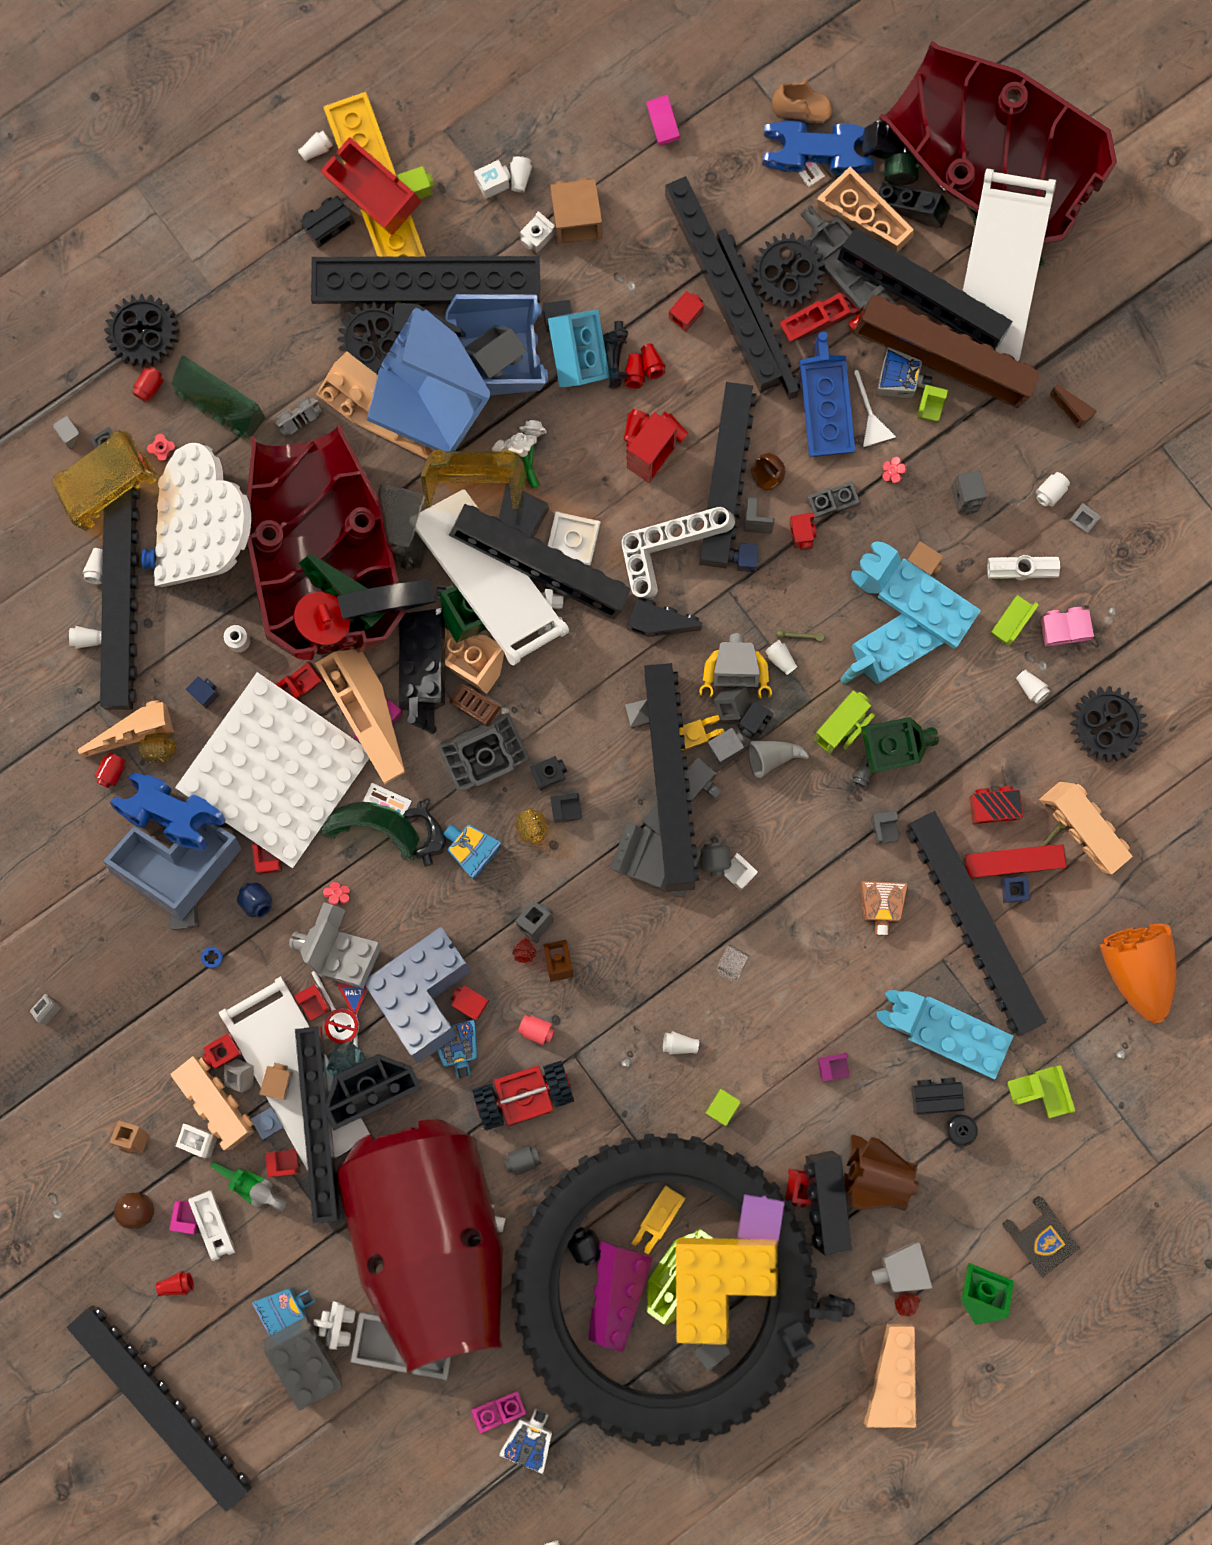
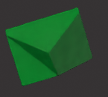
M969 1263L966 1270L961 1302L974 1324L978 1325L1007 1319L1014 1280Z

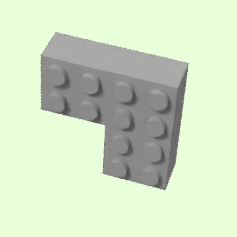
M363 1310L359 1315L351 1362L407 1373L405 1363L378 1315L375 1312ZM452 1357L424 1365L414 1370L412 1374L447 1380L450 1374Z

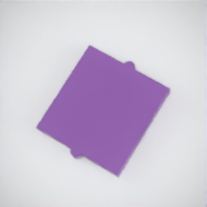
M745 1194L738 1238L777 1240L778 1245L785 1201L769 1199L766 1195L758 1197Z

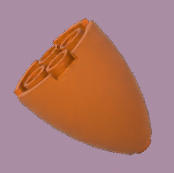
M1150 924V929H1134L1133 927L1107 936L1104 938V943L1099 944L1107 969L1120 993L1140 1016L1147 1021H1151L1153 1024L1163 1022L1165 1017L1169 1015L1176 989L1177 965L1175 945L1171 928L1167 924Z

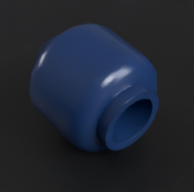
M246 883L239 889L237 903L247 916L260 918L270 911L272 897L262 884Z

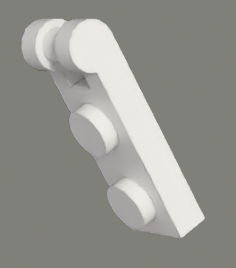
M209 1190L189 1198L188 1201L211 1260L216 1261L222 1255L236 1253L234 1243L230 1238L213 1191ZM222 1239L224 1245L216 1247L214 1241Z

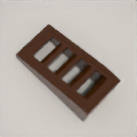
M1058 384L1050 393L1052 399L1078 428H1081L1091 420L1097 412Z
M461 684L450 699V703L458 710L486 726L491 723L501 708L465 684ZM487 706H489V708H488L487 711L484 713V715L481 716L482 713L484 712V710L487 708Z

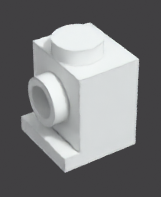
M539 211L520 231L521 243L528 250L533 249L536 253L556 235L555 226ZM536 229L539 231L538 234H534L533 232Z

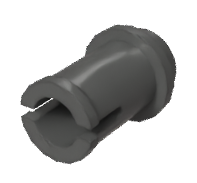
M867 757L863 758L857 775L853 776V783L861 788H866L867 785L871 784L870 778L872 773H870Z

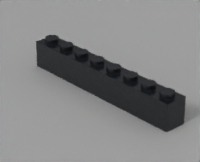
M855 228L841 247L838 261L957 332L972 337L973 341L979 344H988L995 351L1007 335L1013 322L1012 320L949 284L944 279L937 277L927 269L920 267L905 256L893 251L888 246L871 238L868 234Z
M726 382L707 510L723 507L731 512L734 517L739 518L741 504L736 503L737 495L742 496L744 482L740 481V474L745 473L747 460L743 459V453L749 450L750 437H746L747 429H752L753 415H749L750 407H755L757 394L752 393L753 385ZM726 514L719 517V525L726 521ZM734 526L727 532L703 538L699 565L727 569L728 562L733 561L734 548H730L731 539L736 540L738 526Z
M464 504L449 533V536L613 620L622 611L631 590L623 582L613 580L602 571L584 565L582 561L565 555L559 549L543 544L541 540L522 533L516 527H510L502 523L497 517L489 516L475 506Z
M322 1026L295 1029L312 1220L313 1223L337 1221L340 1219L332 1127L324 1110L328 1096Z

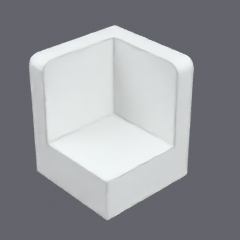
M736 853L731 860V867L724 870V876L741 891L755 877L758 871Z

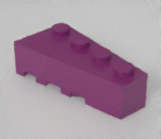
M599 1241L601 1257L600 1261H597L596 1267L599 1275L598 1284L594 1286L593 1295L596 1297L595 1307L591 1311L588 1340L602 1347L624 1352L653 1258L632 1249Z

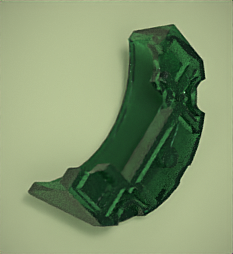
M356 802L336 809L327 818L320 832L323 837L335 840L337 834L343 831L349 832L351 826L370 827L391 837L394 840L393 844L399 847L401 851V858L412 862L414 861V852L417 850L420 840L411 823L402 814L388 806L379 805L374 802Z

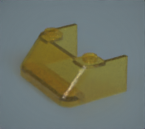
M435 450L427 457L421 474L425 508H430L438 483H509L512 509H517L527 477L526 467L519 455L511 450L502 452Z

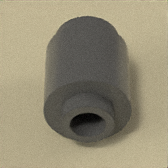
M529 1145L508 1152L509 1158L505 1159L508 1172H514L515 1176L536 1169L537 1165L542 1164L536 1146L530 1147Z

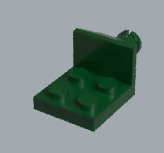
M911 717L861 727L870 773L918 764L923 758L926 746H935L939 742V737L929 738L930 735L938 734L936 728L929 727L922 730V727Z

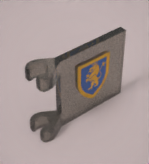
M1037 1196L1033 1199V1204L1041 1212L1042 1216L1021 1232L1015 1223L1009 1219L1002 1226L1043 1278L1079 1250L1080 1247L1053 1213L1044 1198Z

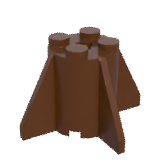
M852 1134L850 1136L851 1155L847 1162V1166H850L849 1174L844 1173L847 1206H852V1208L861 1211L887 1207L906 1211L911 1195L915 1196L919 1187V1182L915 1181L917 1164L905 1161L880 1139L871 1137L869 1141H866L862 1137Z

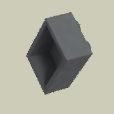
M499 325L493 326L465 347L480 376L489 379L491 377L495 379L505 372L503 368L510 363L515 365L523 359L522 354L527 352L512 328Z
M307 1316L263 1340L266 1357L299 1411L342 1388L341 1374Z

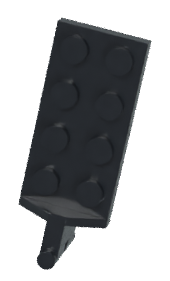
M442 608L405 613L399 621V708L409 710L408 723L430 734H434L437 730L435 726V710L445 705V620Z

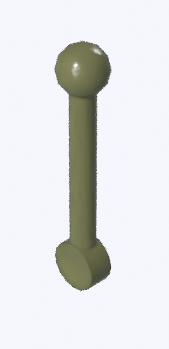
M781 629L776 632L778 638L815 639L817 642H822L825 638L821 632H818L816 635L784 632Z
M1059 821L1058 827L1040 846H1047L1060 830L1065 829L1067 826Z

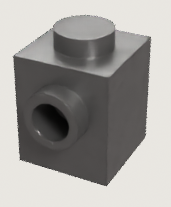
M731 728L710 740L707 746L717 763L721 765L744 750L743 744L745 741L739 731L734 732Z

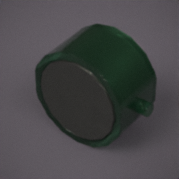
M894 154L885 159L882 175L889 184H911L918 180V168L921 165L912 154Z

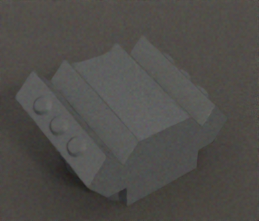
M509 713L498 715L488 726L480 724L437 745L458 791L468 789L474 785H482L514 770L513 767L522 764L529 758Z
M627 823L610 869L627 876V878L666 892L661 836L652 831L642 829L637 825ZM697 850V859H693L694 867H696L701 854L699 850ZM686 891L668 893L684 898Z

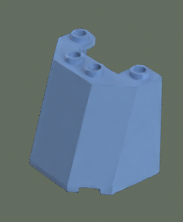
M457 294L446 310V321L461 328L466 333V337H459L464 348L493 326L499 325L512 328L527 352L522 354L523 359L515 365L510 363L503 368L505 372L495 379L492 377L490 379L482 377L490 391V396L540 391L548 381V371L540 364V356L536 355L538 335L534 333V323L537 317L541 316V304L537 301V295Z

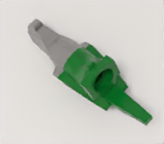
M215 1162L210 1166L231 1180L228 1189L235 1191L248 1203L256 1207H261L262 1204H269L281 1212H284L289 1202L275 1194L272 1189L273 1184L268 1180L241 1168L234 1171Z

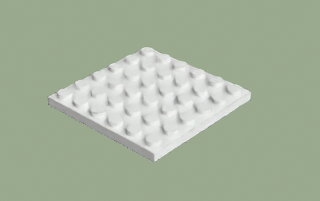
M257 672L175 788L188 797L193 794L205 799L222 812L227 824L293 868L367 763L369 757L359 742Z

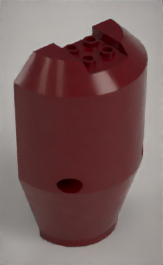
M933 41L929 44L923 62L902 96L887 114H881L879 117L881 121L891 128L942 190L977 213L979 211L987 168L994 169V172L1045 181H1049V179L1056 180L1043 245L1065 240L1076 223L1077 219L1075 217L1080 211L1081 202L1086 203L1093 191H1100L1117 163L1111 130L1018 69L945 48ZM1010 99H1015L1017 102H1011ZM998 182L991 183V189L1044 198L1046 196V190Z
M337 425L332 432L325 436L293 445H264L258 443L255 440V436H251V458L247 498L251 509V528L247 548L266 639L301 660H313L316 653L321 655L337 650L347 651L353 649V647L360 653L381 645L388 639L402 619L405 610L392 614L387 612L368 630L347 633L340 641L329 645L316 644L306 639L299 632L294 621L295 607L301 598L310 593L322 592L320 588L313 586L299 565V562L310 553L368 589L399 583L383 506L346 439L342 425Z
M440 1119L418 1121L419 1128L417 1129L415 1127L407 1128L399 1133L382 1135L378 1139H375L372 1134L360 1139L354 1144L336 1173L361 1287L405 1363L407 1374H411L414 1370L424 1365L452 1356L483 1349L503 1348L500 1339L503 1247L476 1140L468 1133ZM473 1238H481L479 1245L470 1247V1241ZM384 1264L381 1272L376 1274L378 1265Z

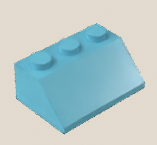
M598 309L548 318L559 387L577 386L610 378Z

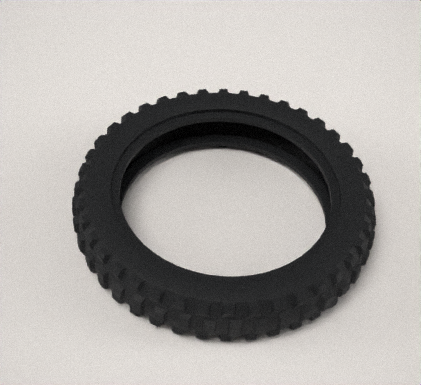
M652 1133L644 1134V1139L631 1140L630 1137L621 1139V1144L609 1147L606 1144L599 1147L598 1154L591 1157L585 1155L578 1160L579 1165L572 1168L570 1171L568 1169L564 1170L560 1174L562 1180L554 1187L549 1186L543 1193L546 1197L539 1206L535 1205L530 1214L533 1216V1219L529 1226L523 1227L520 1236L524 1240L520 1249H516L514 1260L518 1261L516 1273H512L511 1284L516 1286L514 1297L511 1298L512 1308L517 1309L518 1321L515 1322L517 1333H522L523 1351L525 1355H531L534 1373L537 1377L543 1376L548 1392L552 1396L558 1395L561 1398V1402L564 1404L563 1408L569 1413L576 1411L579 1418L590 1427L593 1424L598 1425L604 1431V1434L614 1437L617 1433L620 1434L622 1439H626L627 1442L637 1443L638 1439L644 1440L645 1443H650L651 1446L661 1447L662 1442L680 1446L685 1445V1440L699 1441V1443L708 1441L710 1434L715 1436L723 1435L731 1431L730 1426L741 1423L745 1424L752 1420L751 1413H758L761 1409H765L770 1404L769 1398L783 1391L787 1386L784 1380L790 1378L800 1364L797 1361L798 1356L793 1359L786 1353L777 1330L799 1320L806 1335L810 1334L811 1327H814L815 1318L809 1317L810 1308H814V1304L818 1303V1293L813 1291L817 1271L816 1268L811 1267V1255L814 1253L811 1244H806L804 1232L806 1229L802 1221L797 1222L795 1219L796 1216L793 1213L795 1207L790 1200L784 1202L777 1245L778 1289L776 1296H768L764 1321L753 1345L736 1366L714 1382L691 1391L675 1394L647 1393L631 1389L608 1378L597 1370L578 1349L566 1326L559 1295L560 1269L565 1250L582 1220L596 1206L613 1194L643 1183L670 1181L685 1183L707 1190L729 1203L740 1214L742 1213L745 1194L758 1197L766 1195L769 1199L784 1201L783 1195L779 1192L781 1188L775 1181L769 1183L763 1176L764 1171L756 1165L752 1168L749 1166V1163L744 1161L745 1156L738 1152L732 1155L724 1151V1146L714 1142L711 1146L701 1142V1138L691 1136L690 1140L678 1138V1134L668 1133L667 1138L655 1137Z

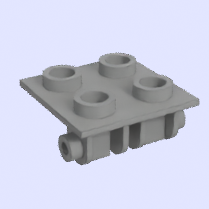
M305 397L296 403L297 408L293 411L287 409L276 416L278 420L274 423L279 427L283 426L279 429L283 436L287 434L290 436L299 430L292 418H294L300 429L302 428V425L296 418L298 414L304 423L308 424L301 412H304L309 422L319 417L322 410L318 404L313 406V404L318 402L317 399Z

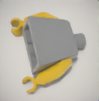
M731 634L729 642L720 643L719 650L713 651L706 660L703 673V681L705 682L699 690L701 696L703 689L706 687L711 690L710 698L713 696L714 690L711 687V683L714 682V686L758 687V683H760V687L757 690L758 698L761 699V690L763 688L768 691V698L771 697L772 690L767 686V682H769L768 663L760 652L755 651L752 643L743 642L741 634Z

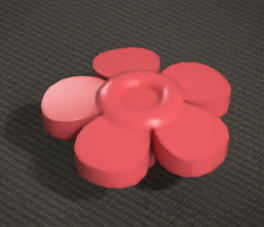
M894 457L891 462L886 461L883 464V469L886 471L883 474L885 481L889 482L892 480L894 483L901 481L900 474H904L907 470L906 465L901 464V458Z
M332 882L330 888L323 890V896L329 897L328 902L332 905H337L338 901L342 904H346L349 901V887L345 885L340 887L338 882Z

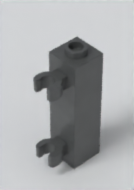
M699 758L684 773V778H689L690 792L686 793V800H691V803L702 790L706 791L714 800L722 792L710 782L716 773ZM656 805L642 821V824L645 826L643 829L660 835L658 805Z

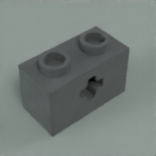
M981 471L957 475L951 487L957 512H965L966 515L978 512V509L981 508L987 498Z

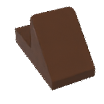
M561 940L543 944L550 982L574 977L567 941Z

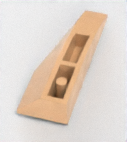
M345 352L333 364L316 395L351 422L436 463L442 453L367 421L378 375L350 353Z
M356 649L335 651L315 662L384 784L404 774L405 769L384 689L364 653H358Z

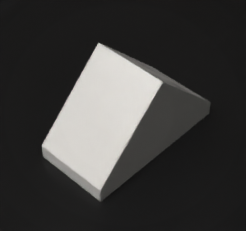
M183 1123L176 1147L202 1158H211L218 1137L209 1131Z

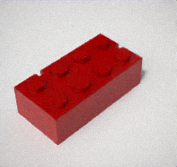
M349 137L336 152L346 162L343 166L333 156L320 172L330 183L393 236L422 201L409 187Z

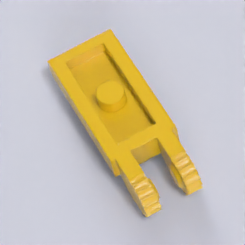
M719 715L702 721L700 719L683 725V728H679L680 735L685 737V749H681V752L708 743V740L724 733V729H716L708 734L704 730L705 726L713 725L720 721Z
M665 1185L642 1221L641 1228L631 1244L634 1246L639 1244L645 1231H648L654 1235L645 1246L644 1252L649 1254L657 1240L661 1239L686 1198Z

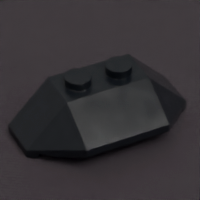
M377 1054L334 1075L324 1110L333 1130H337L421 1089V1086L412 1066Z

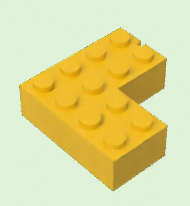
M678 1239L676 1243L677 1343L727 1344L729 1338V1295L776 1296L778 1289L776 1267L777 1240Z

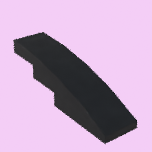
M431 579L386 585L337 596L343 621L365 615L370 617L386 612L392 614L436 603Z

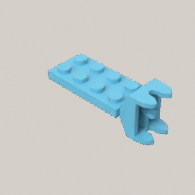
M878 541L873 542L871 547L876 555L868 553L862 556L860 567L864 572L852 571L851 578L853 582L867 593H878L879 599L953 649H956L981 610L905 558L901 561L898 551L890 545Z
M889 990L885 993L888 1001L894 1004L892 1008L894 1012L887 1010L877 1011V1018L882 1024L895 1031L909 1035L908 1040L984 1076L996 1079L1013 1035L932 997L927 996L925 998L913 992Z

